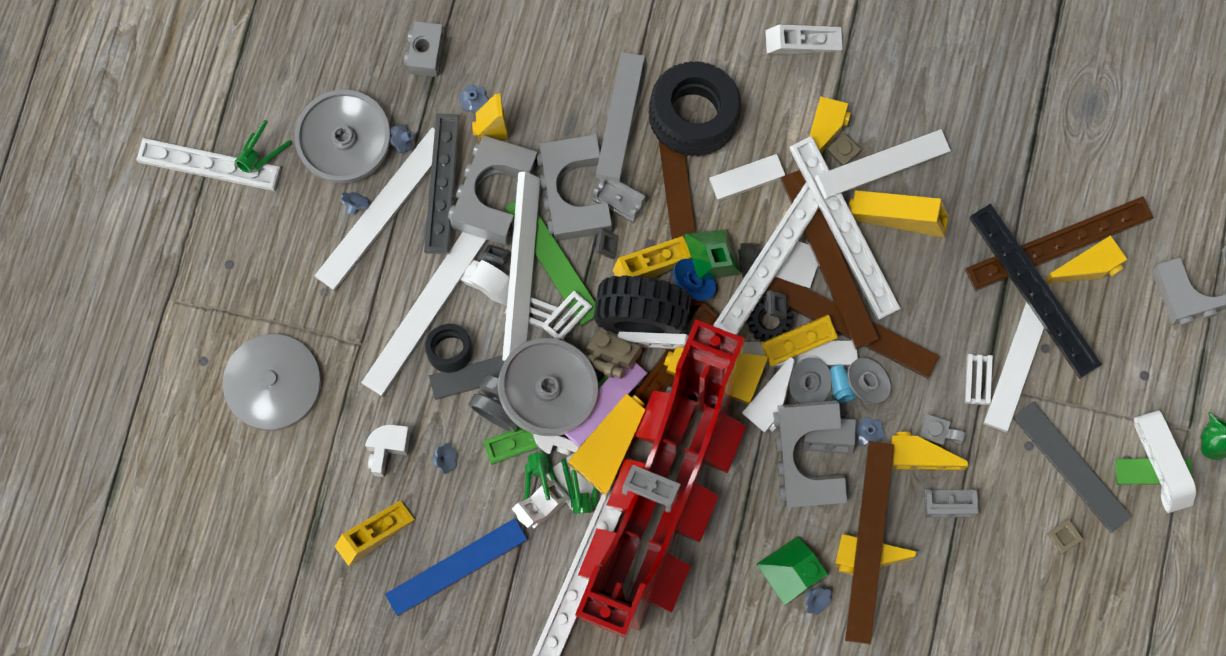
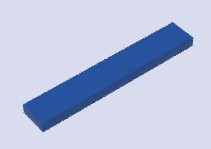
M514 518L387 592L385 596L396 615L400 616L528 540Z

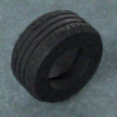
M689 61L674 65L673 68H669L657 79L652 89L648 113L649 123L654 135L665 147L681 155L685 154V156H705L720 150L733 137L739 122L741 95L738 92V87H736L733 79L728 74H725L724 70L715 65H710V63ZM699 95L708 99L714 105L717 115L705 123H690L675 113L672 104L682 96Z

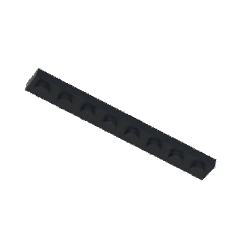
M991 203L972 214L969 218L1078 378L1081 379L1102 365Z

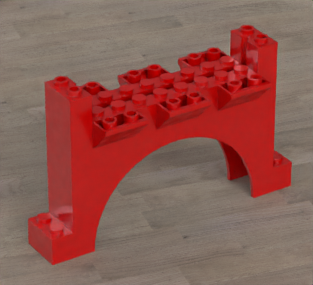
M695 319L676 366L671 393L652 392L636 431V438L653 444L646 463L628 459L624 460L606 504L608 507L625 513L617 533L596 529L579 570L578 576L589 581L575 613L577 619L627 638L630 628L640 631L649 608L648 604L670 613L673 612L691 566L670 555L669 551L676 534L699 543L701 542L719 496L698 484V479L704 464L725 473L729 472L746 426L726 415L732 399L734 370L743 350L745 338ZM694 396L696 397L697 402L692 401L688 398ZM702 411L703 415L689 449L685 448V459L676 479V482L681 484L677 499L673 503L670 513L664 509L652 541L648 540V551L630 596L625 599L623 584L657 502L631 491H628L627 495L622 494L623 484L632 465L667 478L692 414Z

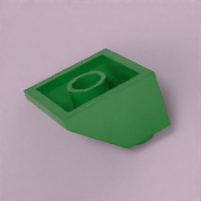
M798 536L756 564L784 606L824 580L828 575L814 553Z

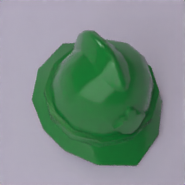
M1209 412L1210 421L1207 423V427L1203 429L1200 437L1201 451L1209 459L1221 460L1226 458V421Z

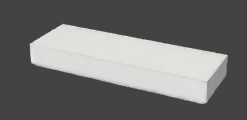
M777 154L710 177L709 181L717 201H721L780 180L782 176H785Z
M619 332L618 338L640 345L641 348L675 349L676 347L684 348L688 335Z

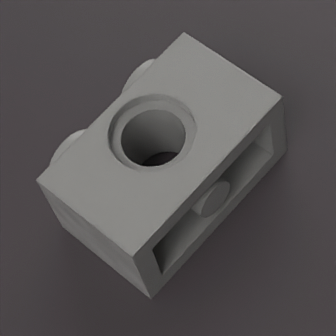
M414 21L413 29H409L408 32L410 49L404 55V65H407L409 74L438 76L445 34L441 24ZM422 46L429 47V49L425 52L418 51V49Z

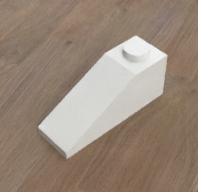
M779 24L765 30L767 54H804L843 50L841 27Z
M792 357L785 362L742 412L766 434L769 430L773 433L778 428L774 427L773 412H778L777 405H785L791 373L796 364Z

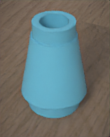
M844 365L832 367L830 372L834 398L839 403L854 400L857 395L849 385Z

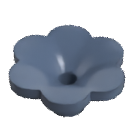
M468 85L465 91L459 94L462 109L466 112L472 111L476 113L488 101V98L485 96V89Z
M403 124L392 127L390 129L392 135L390 142L392 146L396 147L399 153L410 151L412 149L411 140L414 138L413 133L406 130Z
M355 192L341 194V203L348 206L347 212L349 214L355 215L359 209H368L369 200Z
M865 417L859 425L855 426V435L858 436L857 442L861 446L868 445L869 441L879 442L884 439L885 431L881 429V421Z
M450 443L438 446L432 458L435 467L439 468L442 474H448L449 471L456 468L457 452L455 449H452Z
M817 587L814 590L810 589L806 593L805 611L809 614H820L831 603V590L828 588L822 589L821 587Z

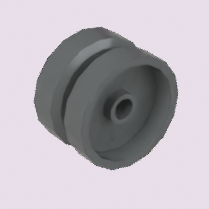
M485 375L480 384L484 394H474L468 404L469 407L493 424L507 431L515 432L518 425L506 414L499 399L498 378Z

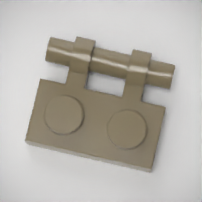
M599 330L587 346L589 356H585L592 364L594 370L604 372V375L610 378L617 377L622 379L625 375V370L621 369V367L630 370L641 355L642 349L640 345Z

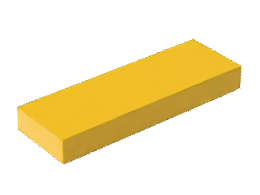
M825 315L760 344L765 356L768 357L767 362L769 366L772 367L788 360L790 357L793 358L838 337L830 316Z

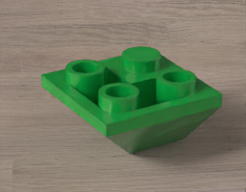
M727 229L687 233L684 235L699 280L741 274Z

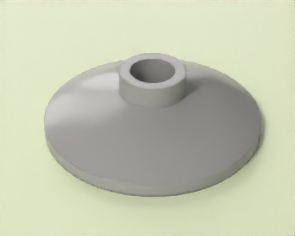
M806 358L798 362L792 370L789 381L790 393L798 404L823 402L829 395L832 386L831 372L828 366L817 358Z
M859 358L851 363L848 368L847 377L853 392L861 400L870 404H878L886 400L890 394L891 384L883 367L868 358Z

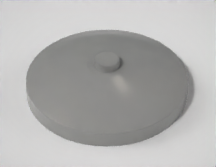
M334 90L318 96L305 107L298 118L294 140L301 161L311 173L328 182L350 183L369 176L382 164L389 151L391 133L388 119L376 101L358 91Z
M280 334L261 335L242 344L230 357L223 375L224 397L231 411L243 423L263 431L287 429L302 421L314 408L321 390V373L312 353L298 340Z
M538 338L521 344L507 357L498 377V395L504 411L519 427L536 435L559 436L575 430L588 418L597 400L598 382L592 364L579 349L562 340Z

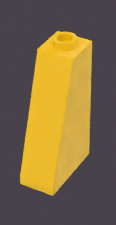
M855 190L854 198H851L849 202V209L855 221L945 238L949 214L939 198Z
M676 347L674 353L668 352L664 365L668 366L667 373L675 376L676 366L684 349L683 347ZM741 353L734 370L732 399L746 405L750 404L768 357Z
M626 394L568 460V465L575 469L578 474L605 497L610 493L645 412L643 408L645 404L635 395L630 397Z

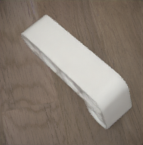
M1158 410L1135 417V429L1162 486L1161 500L1167 513H1172L1192 507L1196 496L1195 483L1162 413Z

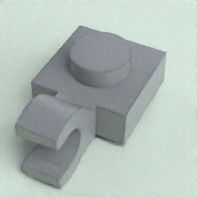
M927 414L920 437L943 447L945 440L962 445L966 433L949 429L950 421Z

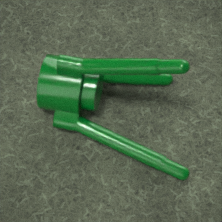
M267 120L262 122L256 133L250 135L241 154L235 160L236 166L246 173H250L252 170L258 172L264 164L291 145V141H287L262 160H258L259 154L253 150V147L268 123Z
M545 452L530 454L528 456L529 464L524 465L526 472L524 500L529 498L531 473H533V476L541 477L545 498L549 501L550 494L546 475L549 473L551 481L555 480L559 485L552 468V462L548 461L547 453Z
M564 458L561 459L573 514L593 512V506L598 505V490L593 486L592 497H589V493H580L576 470H572L571 481L566 460Z

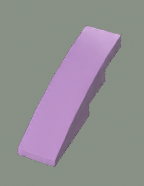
M636 362L630 370L621 367V369L625 370V375L622 379L609 377L598 389L595 406L588 418L578 428L565 434L575 445L580 447L619 401L647 374Z

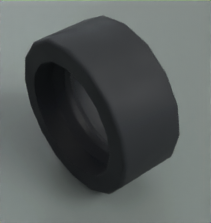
M444 324L434 328L429 333L425 341V352L434 368L441 372L451 373L463 369L471 361L473 346L470 336L465 329L455 324ZM446 338L460 339L463 343V350L457 356L449 359L437 357L435 347L440 341Z

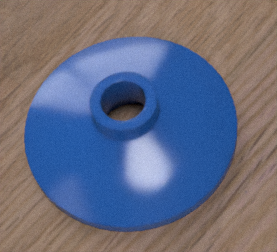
M681 259L675 264L673 268L674 280L679 287H683L688 291L692 299L706 301L714 295L716 290L714 278L699 280L692 259Z

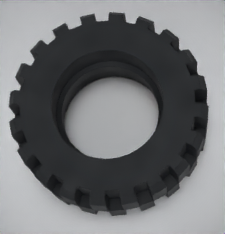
M628 275L607 277L598 286L594 320L599 327H603L604 330L611 331L614 334H619V332L685 334L688 326L691 297L683 287L664 280Z

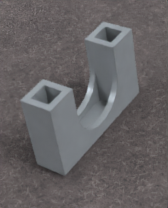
M483 135L480 143L477 142L474 146L473 156L475 157L472 164L468 163L466 167L464 185H459L456 195L458 201L456 206H451L448 219L451 221L452 229L507 245L514 227V216L485 206L477 198L476 191L480 183L492 175L503 174L518 178L519 172H527L533 175L538 163L537 152Z
M597 135L541 143V152H537L538 166H543L544 174L540 175L542 189L547 188L548 197L543 198L545 211L551 212L552 220H547L549 235L554 234L555 241L598 235L599 229H604L611 233L612 225L608 203L582 207L572 206L566 203L557 192L558 184L567 172L577 168L598 165L600 152Z
M1225 245L1224 248H1223L1221 251H1222L1223 257H1224L1225 262H1226V245ZM1181 258L1157 264L1152 270L1172 325L1180 323L1181 326L1188 325L1195 321L1194 318L1203 316L1204 319H1208L1218 315V311L1226 309V294L1218 297H1209L1199 293L1192 287Z
M835 400L777 405L778 412H773L774 427H779L780 437H775L776 451L781 452L782 461L777 462L778 476H783L784 486H779L780 501H785L787 508L847 503L846 483L843 474L809 476L797 469L793 461L795 444L804 434L815 430L841 428L839 402Z

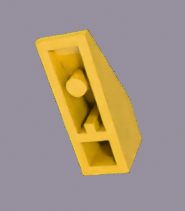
M500 93L491 97L476 112V121L472 122L473 135H478L479 142L483 135L501 141L508 140L506 116Z
M820 96L809 137L812 136L822 154L839 136L842 126H848L851 113L847 112L848 103Z
M1110 235L1051 272L1046 281L1048 284L1102 279L1109 274L1111 277H1114L1124 270L1123 265L1127 258Z
M681 236L619 257L612 271L618 277L628 275L656 278L673 269L679 260L692 258L684 237Z
M897 432L890 439V444H894L891 469L965 471L968 467L967 460L919 436H911L910 432Z
M400 500L343 533L334 547L347 565L350 566L369 555L415 519Z
M844 534L840 537L834 567L839 568L841 573L853 575L857 537ZM882 544L880 567L913 560L916 551Z

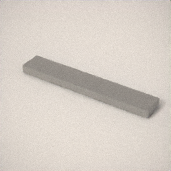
M621 52L596 171L597 179L620 182L645 56Z

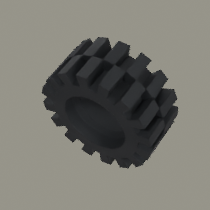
M763 298L761 302L759 301L748 318L750 334L752 333L756 340L758 338L760 342H765L790 331L792 313L789 311L788 305H786V319L779 318L780 323L776 328L766 329L760 322L762 315L767 313L764 309L766 298Z

